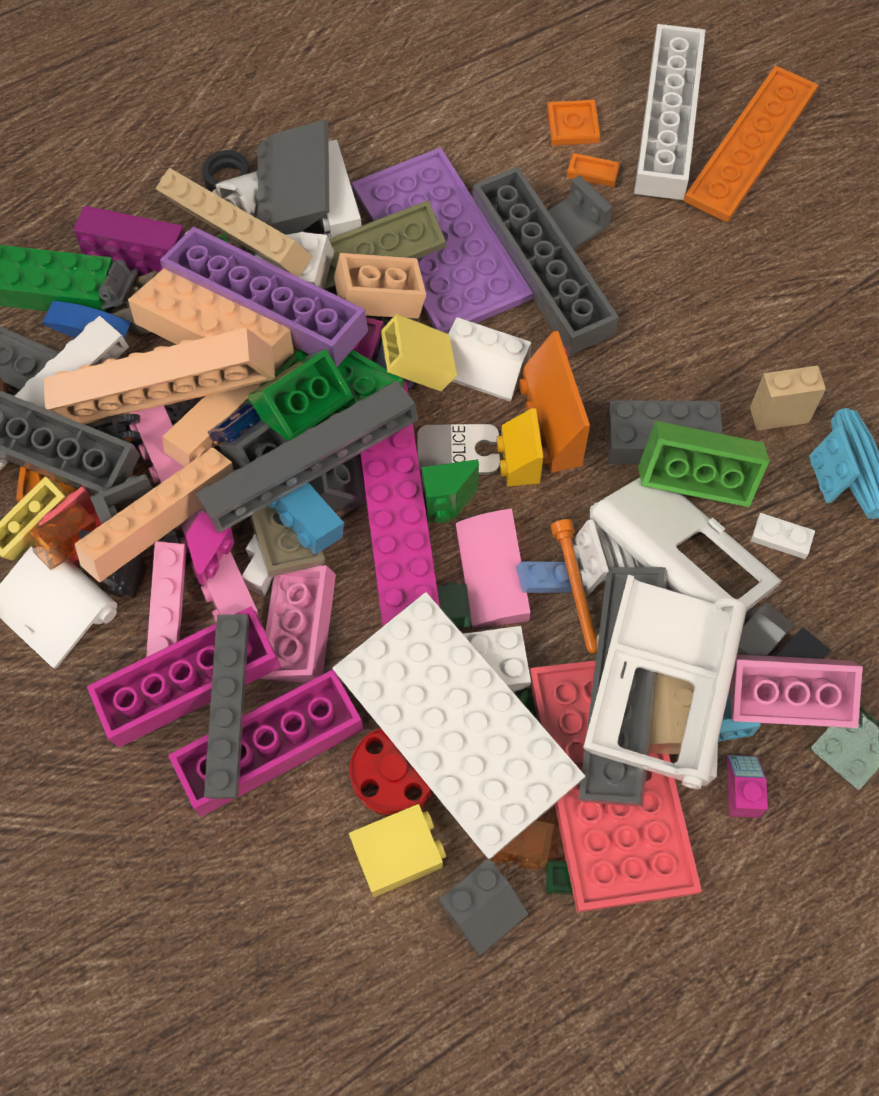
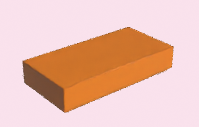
M572 153L567 178L574 179L580 175L586 182L615 187L621 163Z

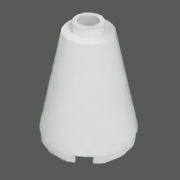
M257 171L221 181L216 185V189L213 190L214 194L253 217H257Z

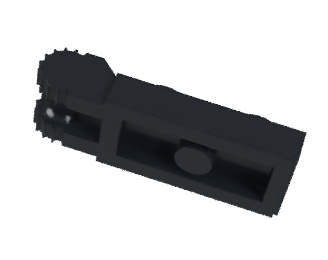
M137 414L114 415L84 424L126 442L140 440V432L134 430L126 431L125 425H134L140 422V415Z

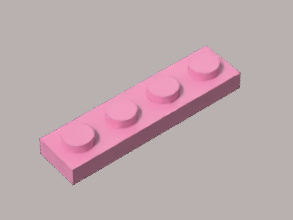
M155 542L146 657L180 641L187 544Z

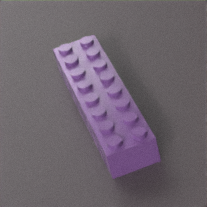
M194 226L160 259L162 269H166L289 328L294 347L308 354L327 349L336 367L368 332L365 309Z

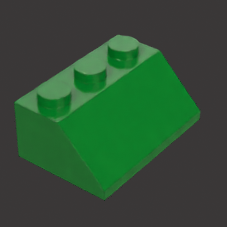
M327 349L307 355L277 375L274 380L268 381L247 395L261 420L287 441L303 434L307 429L315 426L354 398Z

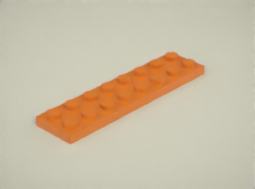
M775 65L685 194L684 202L728 223L816 93L818 84Z

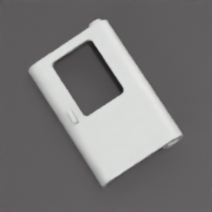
M640 478L604 498L590 514L591 520H594L601 529L644 567H665L668 577L667 588L673 592L714 604L719 599H734L677 549V545L697 532L704 533L758 580L759 584L741 598L734 599L747 606L746 612L782 582V580L724 531L725 528L714 518L710 519L682 494L641 486Z
M628 575L584 749L601 757L681 780L682 785L692 789H701V785H708L747 606L740 601L728 598L719 599L714 604L639 582L634 576ZM636 668H643L692 683L694 686L679 757L676 763H670L621 748L617 743Z

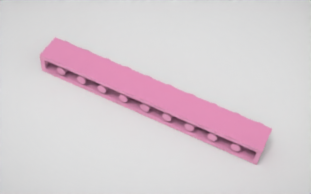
M164 406L130 413L140 415V422L129 425L130 430L140 432L142 444L138 445L143 460H150L152 467L148 468L154 484L158 482L161 484L184 468L183 465L164 453L162 436L173 427ZM203 508L174 528L175 530L180 529L183 537L179 538L180 543L187 544L185 535L199 513L206 514ZM187 544L186 554H187V553H190L188 544ZM231 552L227 555L223 554L218 562L220 566L214 578H209L205 585L201 586L206 602L212 601L216 610L211 611L215 622H217V615L236 614L250 606L253 607L258 615L256 606ZM192 561V562H190V565H191V568H192V570H193V573H194L195 577L197 578V575H196V572H195V568H194V565H193V561Z

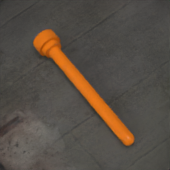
M559 520L551 524L553 538H556L557 542L561 543L586 648L589 653L594 654L597 652L596 635L572 543L574 539L573 534L575 533L573 520Z

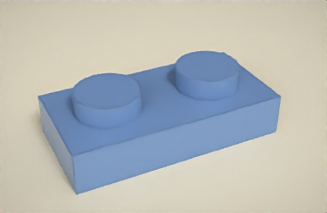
M520 562L516 566L523 593L572 592L565 562Z

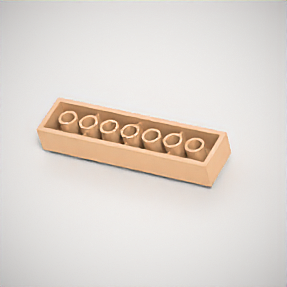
M235 327L230 332L222 334L212 333L206 335L205 338L194 341L183 340L178 345L170 347L160 346L154 348V351L132 353L129 357L122 359H107L102 364L94 366L84 365L78 370L70 372L60 371L54 376L44 378L45 409L79 423L88 424L114 415L121 416L274 380L273 347L247 327Z

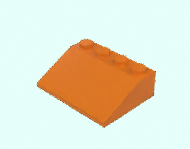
M554 331L523 367L522 379H519L520 392L522 395L526 394L528 400L526 402V410L536 408L543 447V463H548L550 473L583 465L590 424L558 331Z

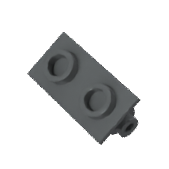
M120 259L112 263L108 272L109 276L105 278L99 289L100 297L104 300L101 309L112 306L119 307L126 301V296L134 284L138 269L130 271L126 263Z

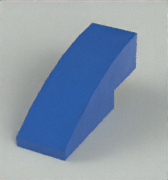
M53 301L44 318L43 325L76 338L84 331L87 324L100 316L118 331L125 340L131 322L90 307Z

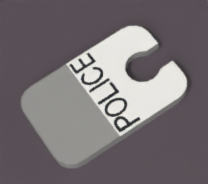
M489 424L424 425L418 430L417 456L420 472L422 473V467L478 459L479 475L494 474L499 469V454H490L485 457L480 456L476 453L475 447L482 442L497 445L496 436H499L498 429Z

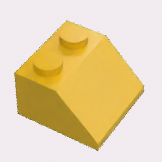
M533 408L503 424L501 436H496L498 453L503 452L504 459L500 460L501 477L506 476L507 487L540 484L543 451L536 408Z

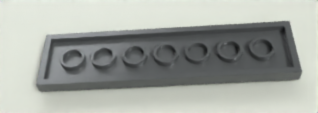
M608 567L609 572L607 573L587 732L628 575L634 576L639 582L666 589L668 577L665 567ZM636 668L617 743L621 748L648 756L657 672ZM584 750L582 773L585 775V779L580 782L578 797L581 802L643 807L647 770L601 757Z

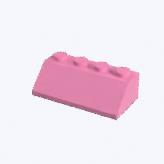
M737 654L729 688L732 720L858 728L863 666L851 660Z

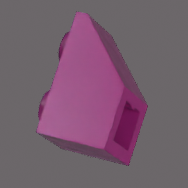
M200 512L185 536L198 582L204 586L209 578L212 579L216 575L220 566L218 562L223 554L227 555L231 551L234 539L231 527L218 533L208 516Z

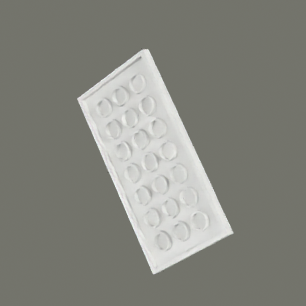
M426 592L332 668L488 859L493 858L585 779V775Z

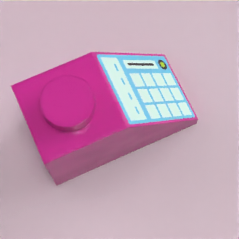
M727 755L729 817L760 818L768 810L766 777L758 756Z

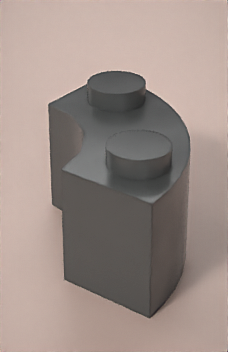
M768 603L764 604L760 609L753 607L744 619L747 624L742 629L737 654L768 656L795 624Z

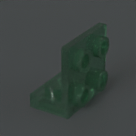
M860 706L858 728L830 726L811 749L856 789H860L879 769V721Z

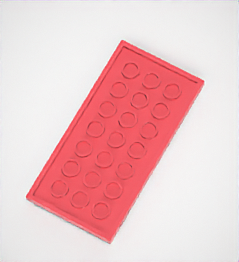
M596 660L530 668L531 690L538 722L582 772ZM648 754L650 757L670 762L669 754ZM647 770L643 807L581 802L578 799L580 783L555 803L577 913L697 895L702 892L675 778Z

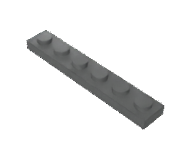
M247 614L217 615L204 792L206 799H238L249 617Z

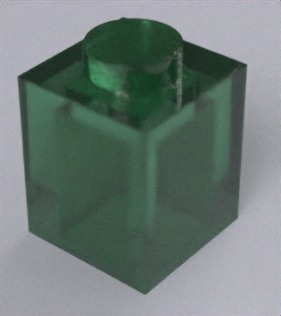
M449 582L438 587L440 609L457 628L470 627L471 614L467 584Z

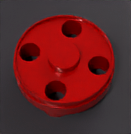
M381 728L369 733L357 745L350 761L349 774L353 791L364 807L386 817L419 804L420 809L425 807L434 792ZM377 743L383 746L382 751L378 754L367 752V748L372 744ZM368 785H374L379 790L375 796L366 797L362 794L363 789ZM410 789H418L422 793V796L415 801L407 799L405 795Z

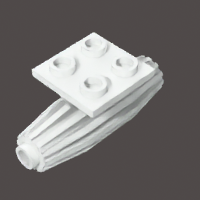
M596 502L590 507V514L600 502ZM588 520L572 540L586 597L589 596L597 585L604 580L606 581V576L609 572L608 567H643L641 563L601 529L594 520Z

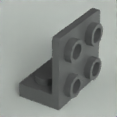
M578 175L571 181L570 196L548 212L575 250L610 226L613 206Z
M146 474L130 477L124 483L113 488H104L97 495L90 498L101 524H104L153 488Z

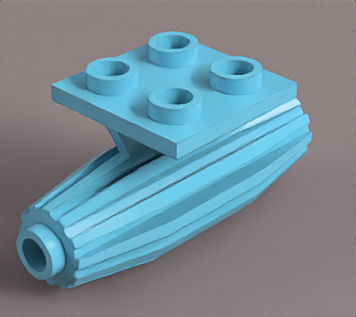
M844 408L834 414L835 417L831 420L832 432L809 455L811 466L814 469L826 503L834 501L849 487L867 518H879V450L874 437L858 412Z

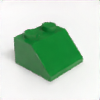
M478 459L422 467L423 497L428 522L445 523L459 515L478 491Z

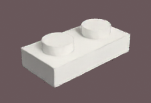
M760 513L751 542L806 559L815 530Z

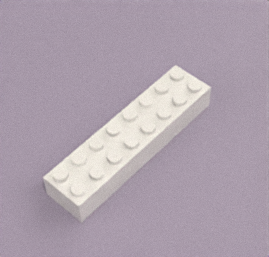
M657 25L634 194L684 200L689 180L705 38L704 29Z

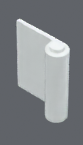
M46 539L35 542L0 584V618L55 669L93 623H108L117 613V603Z

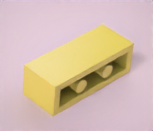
M45 476L0 521V555L3 558L14 562L18 561L45 534L39 526V522L47 512L57 508L69 495L57 482Z

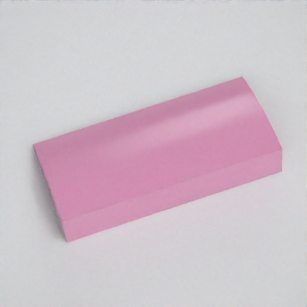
M512 509L489 512L457 522L456 530L472 629L529 621L530 607L527 593L522 592L516 566L521 562Z
M327 565L274 576L266 634L282 667L261 677V679L307 683L323 675L336 574Z

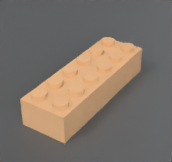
M162 269L128 299L135 324L177 345L183 340L194 341L205 338L208 334H222L230 332L235 327H247L273 347L275 371L294 353L289 328L166 269ZM264 382L257 383L256 385L261 386Z

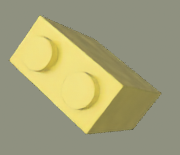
M398 314L381 330L388 373L438 391H442L457 376L449 334Z
M419 804L349 833L373 898L443 868L442 859L446 857L445 851L439 839L433 840L430 830L434 828L428 811L422 813Z

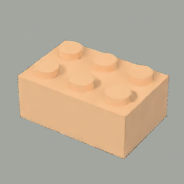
M340 253L334 275L338 297L365 309L367 316L394 317L398 314L406 318H419L426 298V291L417 258Z

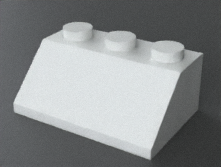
M456 317L449 332L457 376L452 382L511 402L519 385V379L522 378L523 367L530 360L531 342Z

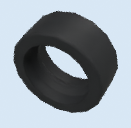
M222 150L210 155L202 167L207 190L213 193L216 185L221 182L213 179L214 174L221 169L236 168L241 171L239 176L249 174L250 169L247 159L242 154L232 150Z

